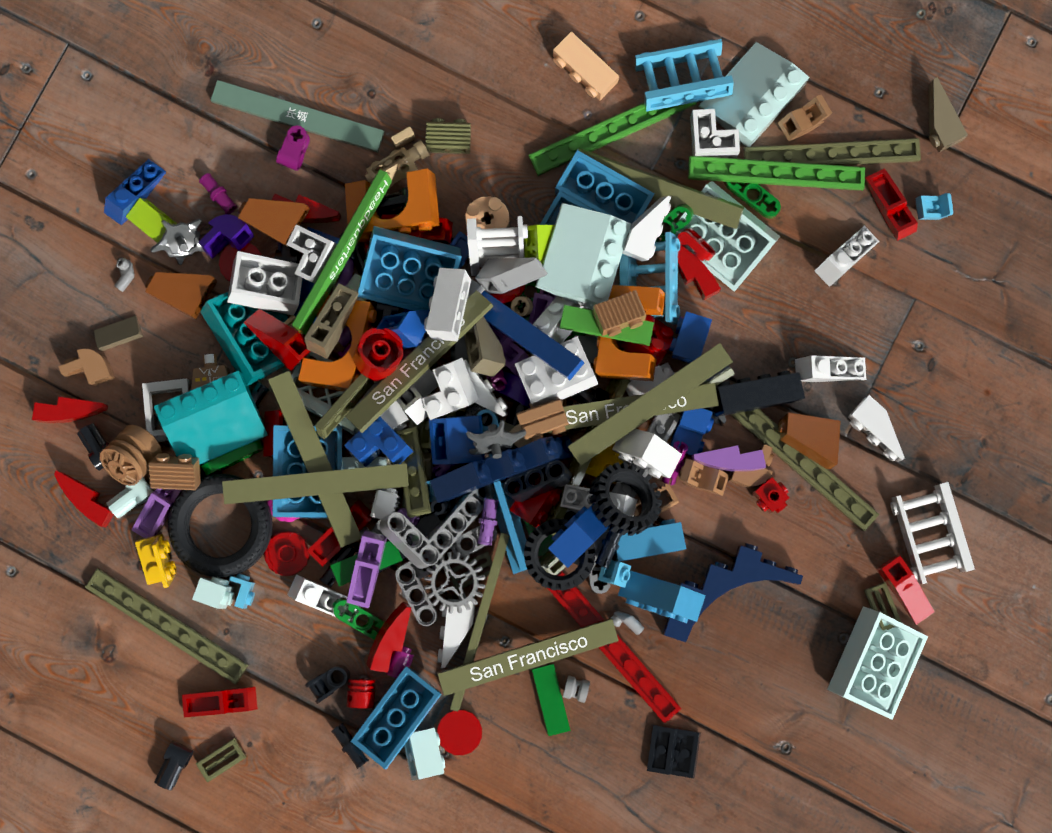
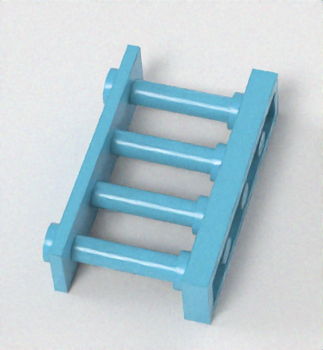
M722 39L707 40L703 43L635 55L636 72L644 70L649 91L645 92L644 100L646 112L732 95L734 84L732 75L725 77L722 75L717 57L722 53ZM709 58L714 79L701 80L696 60ZM687 62L693 83L680 85L674 64ZM666 66L671 87L658 89L653 68Z
M665 232V241L655 242L654 244L656 246L655 251L665 250V263L638 266L636 259L622 254L620 259V285L636 286V277L639 274L665 272V285L651 286L659 287L665 293L663 316H652L665 317L666 322L675 325L678 324V318L680 317V307L678 305V251L680 250V241L675 234Z

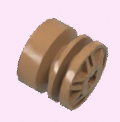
M128 425L117 435L115 440H112L102 450L100 461L111 477L124 485L133 486L147 474L149 462L154 456L162 453V450L155 437L147 430L136 425Z

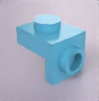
M950 193L940 196H919L915 198L918 220H939L953 215Z
M611 560L608 569L601 567L598 580L625 588L630 578L631 565Z
M237 574L236 577L230 576L229 581L241 584L235 607L247 609V606H251L254 600L255 593L252 590L255 583L249 581V576Z

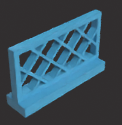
M497 481L494 482L493 486L495 489L493 499L499 500L496 519L500 532L507 533L510 536L506 552L513 574L527 570L524 559V549L527 540L520 518L509 510L515 501L504 492V483Z

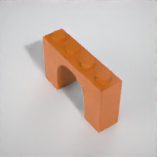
M428 168L407 172L408 201L404 210L392 219H380L375 211L358 242L370 241L373 226L404 234H411L413 230L430 231L432 227L440 226L435 174ZM366 180L345 184L348 224L370 187V183Z
M612 285L608 300L636 290L646 315L663 316L665 293L661 288ZM598 336V356L594 359L595 373L602 378L654 382L656 358L651 354L621 351L616 339Z
M328 295V296H327V298H326L325 302L323 303V305H322L320 311L318 312L316 318H317L318 315L320 314L321 310L323 309V307L325 306L326 302L328 301V299L330 298L331 295ZM356 300L345 326L349 327L351 331L352 343L348 352L341 359L333 362L303 358L298 378L300 382L308 386L345 392L358 378L360 372L353 361L354 353L360 338L366 331L371 329V325L375 323L377 311L370 302Z

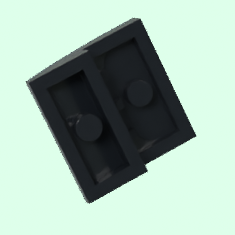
M653 725L647 771L695 778L701 732Z

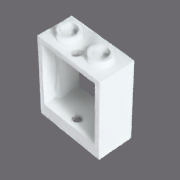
M187 378L142 384L146 430L155 437L157 442L168 441L164 430H155L152 395L182 391L183 394L192 390V384Z

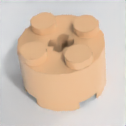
M491 196L480 197L469 204L465 214L466 228L467 219L476 218L477 227H481V229L510 227L509 212L500 199ZM489 217L491 219V224L486 225V223L483 222L484 218Z

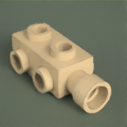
M421 140L413 144L414 147L407 151L404 147L400 150H394L388 157L381 161L373 162L366 169L368 174L365 175L370 185L378 171H375L377 167H381L380 169L387 172L391 178L392 183L389 188L399 180L407 178V172L418 170L414 162L420 158L423 160L430 156ZM400 155L399 159L394 160L396 156Z

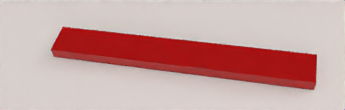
M561 571L557 576H564L565 574ZM576 587L563 591L547 588L580 627L604 621L603 617ZM618 635L619 641L598 647L664 724L682 709Z

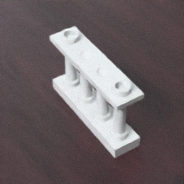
M518 216V227L481 229V227H477L476 218L467 219L471 276L478 275L480 268L483 267L488 258H525L523 238H528L527 224L523 225L522 216Z
M948 482L935 485V490L932 494L907 501H902L901 495L892 497L893 502L890 503L893 515H897L912 568L910 570L919 584L927 583L926 575L954 567L960 569V572L975 570ZM933 502L940 503L942 510L940 515L909 523L905 510ZM942 523L946 525L949 533L946 537L915 545L912 532ZM948 545L953 547L955 556L952 559L922 567L919 558L920 553Z

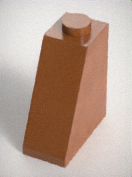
M249 198L247 202L244 201L240 206L238 218L288 247L286 244L295 225L301 226L310 208L303 203Z
M155 272L154 276H150L147 280L145 292L178 311L197 319L217 280L210 275Z
M789 412L779 420L778 432H781V441L826 469H832L838 464L839 420Z

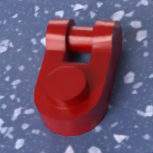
M686 228L679 233L678 239L680 244L690 246L694 250V255L699 260L710 261L715 255L714 249L692 228Z

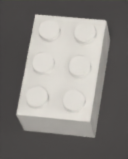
M237 251L233 262L227 302L294 316L299 305L302 277L294 274L299 264Z
M578 336L561 343L562 346L584 361V365L570 381L535 355L515 363L533 407L559 398L563 400L598 384Z

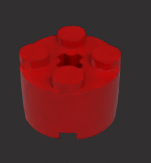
M646 315L645 321L654 322L650 346L622 341L621 348L623 347L625 352L651 354L657 359V367L668 352L674 333L670 327L654 319L652 315Z
M372 328L366 331L359 340L353 358L359 372L376 382L391 375L398 368L403 358L402 340L390 329Z

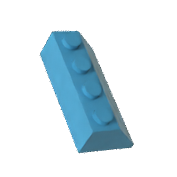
M578 150L555 187V195L561 191L597 212L612 215L631 224L647 210L655 194Z
M406 666L351 742L386 770L442 694L418 672Z

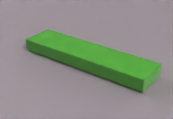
M564 305L560 329L650 346L654 322L643 321V324L635 329L626 327L621 329L622 332L618 335L609 337L607 334L602 336L592 310Z

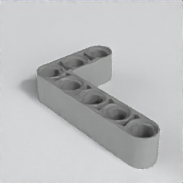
M492 484L464 494L427 537L403 514L398 512L392 513L380 521V531L417 568H427L439 561L483 510L484 498L480 496L479 489L483 491L484 498L493 499L495 489ZM465 504L469 506L470 514L465 510ZM390 520L395 521L396 529L390 526ZM451 520L455 521L456 529L451 526ZM406 536L411 537L412 546L407 543ZM437 536L441 537L442 546L438 544ZM423 552L428 555V562L423 559Z
M480 526L459 536L452 544L450 549L453 551V558H456L457 552H461L460 559H462L466 554L470 555L488 546L477 543ZM494 527V531H493V532H494V535H493L492 543H493V542L496 540V538H497V530H496L495 527ZM464 538L472 539V549L468 551L461 548V541ZM426 553L422 555L423 559L428 558ZM410 561L397 569L396 580L408 604L411 606V610L418 623L423 626H429L437 620V611L432 605L431 599L427 598L428 593L424 589L421 579L432 573L417 568ZM404 569H410L413 574L412 579L408 582L403 581L400 576ZM414 589L422 591L423 598L419 602H414L411 599V592ZM424 609H429L433 613V618L430 622H424L421 619V612Z

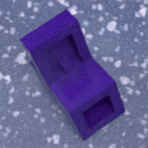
M226 214L215 217L208 222L212 229L198 243L205 253L213 259L227 244L240 251L254 235L245 222L234 215Z
M503 371L507 385L504 384L506 387L503 390H494V392L507 400L519 403L530 409L529 404L531 402L521 378Z

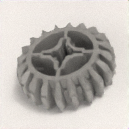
M448 552V560H445L444 556L440 558L441 563L434 564L435 570L427 568L426 571L432 573V576H425L424 580L431 581V585L424 586V589H432V593H429L427 598L436 597L432 603L433 606L441 602V611L447 605L449 606L448 613H453V607H457V612L462 613V605L465 606L466 610H470L468 602L471 601L474 605H477L478 602L474 599V596H483L477 590L478 588L485 589L486 585L479 584V580H484L485 575H477L483 569L482 567L474 569L473 566L477 563L476 559L472 560L470 564L467 562L470 555L466 554L464 560L460 559L461 552L456 553V558H453L452 552ZM449 564H462L470 571L456 575ZM443 568L447 580L437 588L436 578ZM449 572L452 576H454L455 579H461L465 576V578L461 580V584H459V590L461 593H459L458 589H456L454 586L447 587L444 589V587L448 586V583L451 582L449 580L451 578ZM473 577L474 586L472 592L466 597L463 591V584ZM453 590L460 601H447L440 594Z

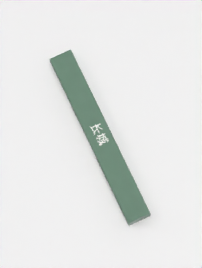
M219 80L216 82L211 97L212 103L291 127L298 125L307 132L376 153L379 151L385 133L381 129Z

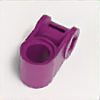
M296 125L288 130L277 155V164L296 171L301 168L304 155L310 143V137L303 127ZM301 134L303 138L296 141L294 137H299Z

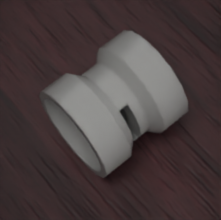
M568 675L563 698H576L579 702L585 703L590 681L585 679L579 681L575 677Z

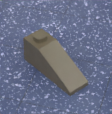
M937 77L928 85L929 139L932 146L941 152L962 142L968 134Z
M338 283L304 338L307 350L326 359L329 357L342 334L359 295L358 292Z
M483 316L464 334L471 372L494 377L504 367L505 357L501 343Z

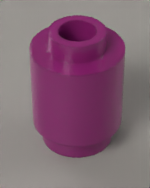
M403 646L402 652L393 651L389 670L386 674L397 679L406 666L410 668L414 655L411 654L412 649Z

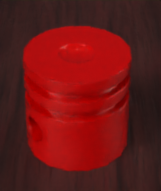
M348 679V682H350L348 688L350 690L347 691V707L374 708L375 692L372 689H375V686H373L375 680Z

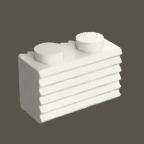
M392 488L377 490L370 516L382 520L384 517L397 512V509H399L398 505L401 504L399 501L402 500L397 495L398 491Z

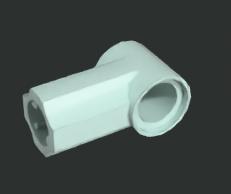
M142 478L136 485H126L123 491L107 502V505L117 518H121L135 506L145 503L154 491L146 480Z

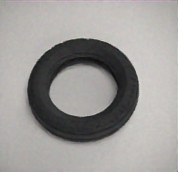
M231 474L207 475L200 478L201 483L196 490H182L175 499L168 518V535L174 552L191 570L209 577L222 578L234 576L252 567L266 551L272 535V515L266 500L243 503L251 517V532L245 545L236 553L227 557H212L199 550L191 538L190 518L196 506L211 495L223 494L222 481L242 480L243 478Z

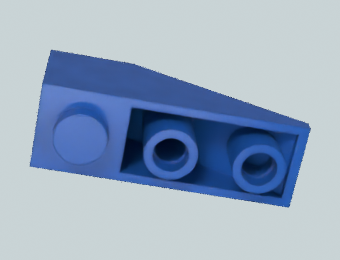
M148 159L105 198L104 213L118 224L123 225L128 220L126 218L127 214L139 198L146 199L166 174V171Z

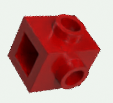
M773 477L769 478L752 492L758 499L756 504L763 512L768 511L769 513L774 511L779 513L787 506L786 501L790 498L787 495L788 489L781 482L777 483ZM770 494L774 495V500L770 498Z

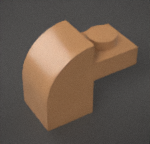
M821 94L813 98L802 108L791 111L778 124L787 140L791 141L824 123L823 120L832 114V111Z
M91 349L77 350L79 359L77 357L70 358L64 361L65 364L58 366L61 375L67 378L85 372L88 383L93 386L115 379L108 360Z
M764 444L760 450H763L766 466L769 467L774 457V454L771 453L773 447ZM768 469L732 471L729 481L743 487H756L765 483L771 477L773 471Z
M686 459L680 472V481L683 484L721 496L724 494L729 474L720 469L707 467L690 459Z

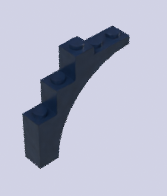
M568 436L545 437L520 448L501 452V458L495 459L492 456L486 460L471 462L430 481L437 502L454 499L553 460H569L574 457L568 448L572 442Z
M745 543L744 546H738L731 570H727L728 565L715 562V565H708L701 589H698L699 584L687 580L685 584L679 583L678 585L706 595L699 614L700 617L702 612L714 600L733 588L762 580L783 581L801 585L803 576L799 575L798 570L792 567L778 568L776 567V562L768 559L760 562L762 552L757 551V546ZM668 617L662 635L686 642L696 621L688 619L687 623Z

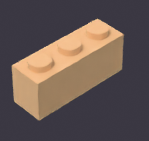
M572 31L553 49V61L561 69L564 67L569 71L571 79L585 86V91L592 98L596 97L600 101L618 83L619 75Z

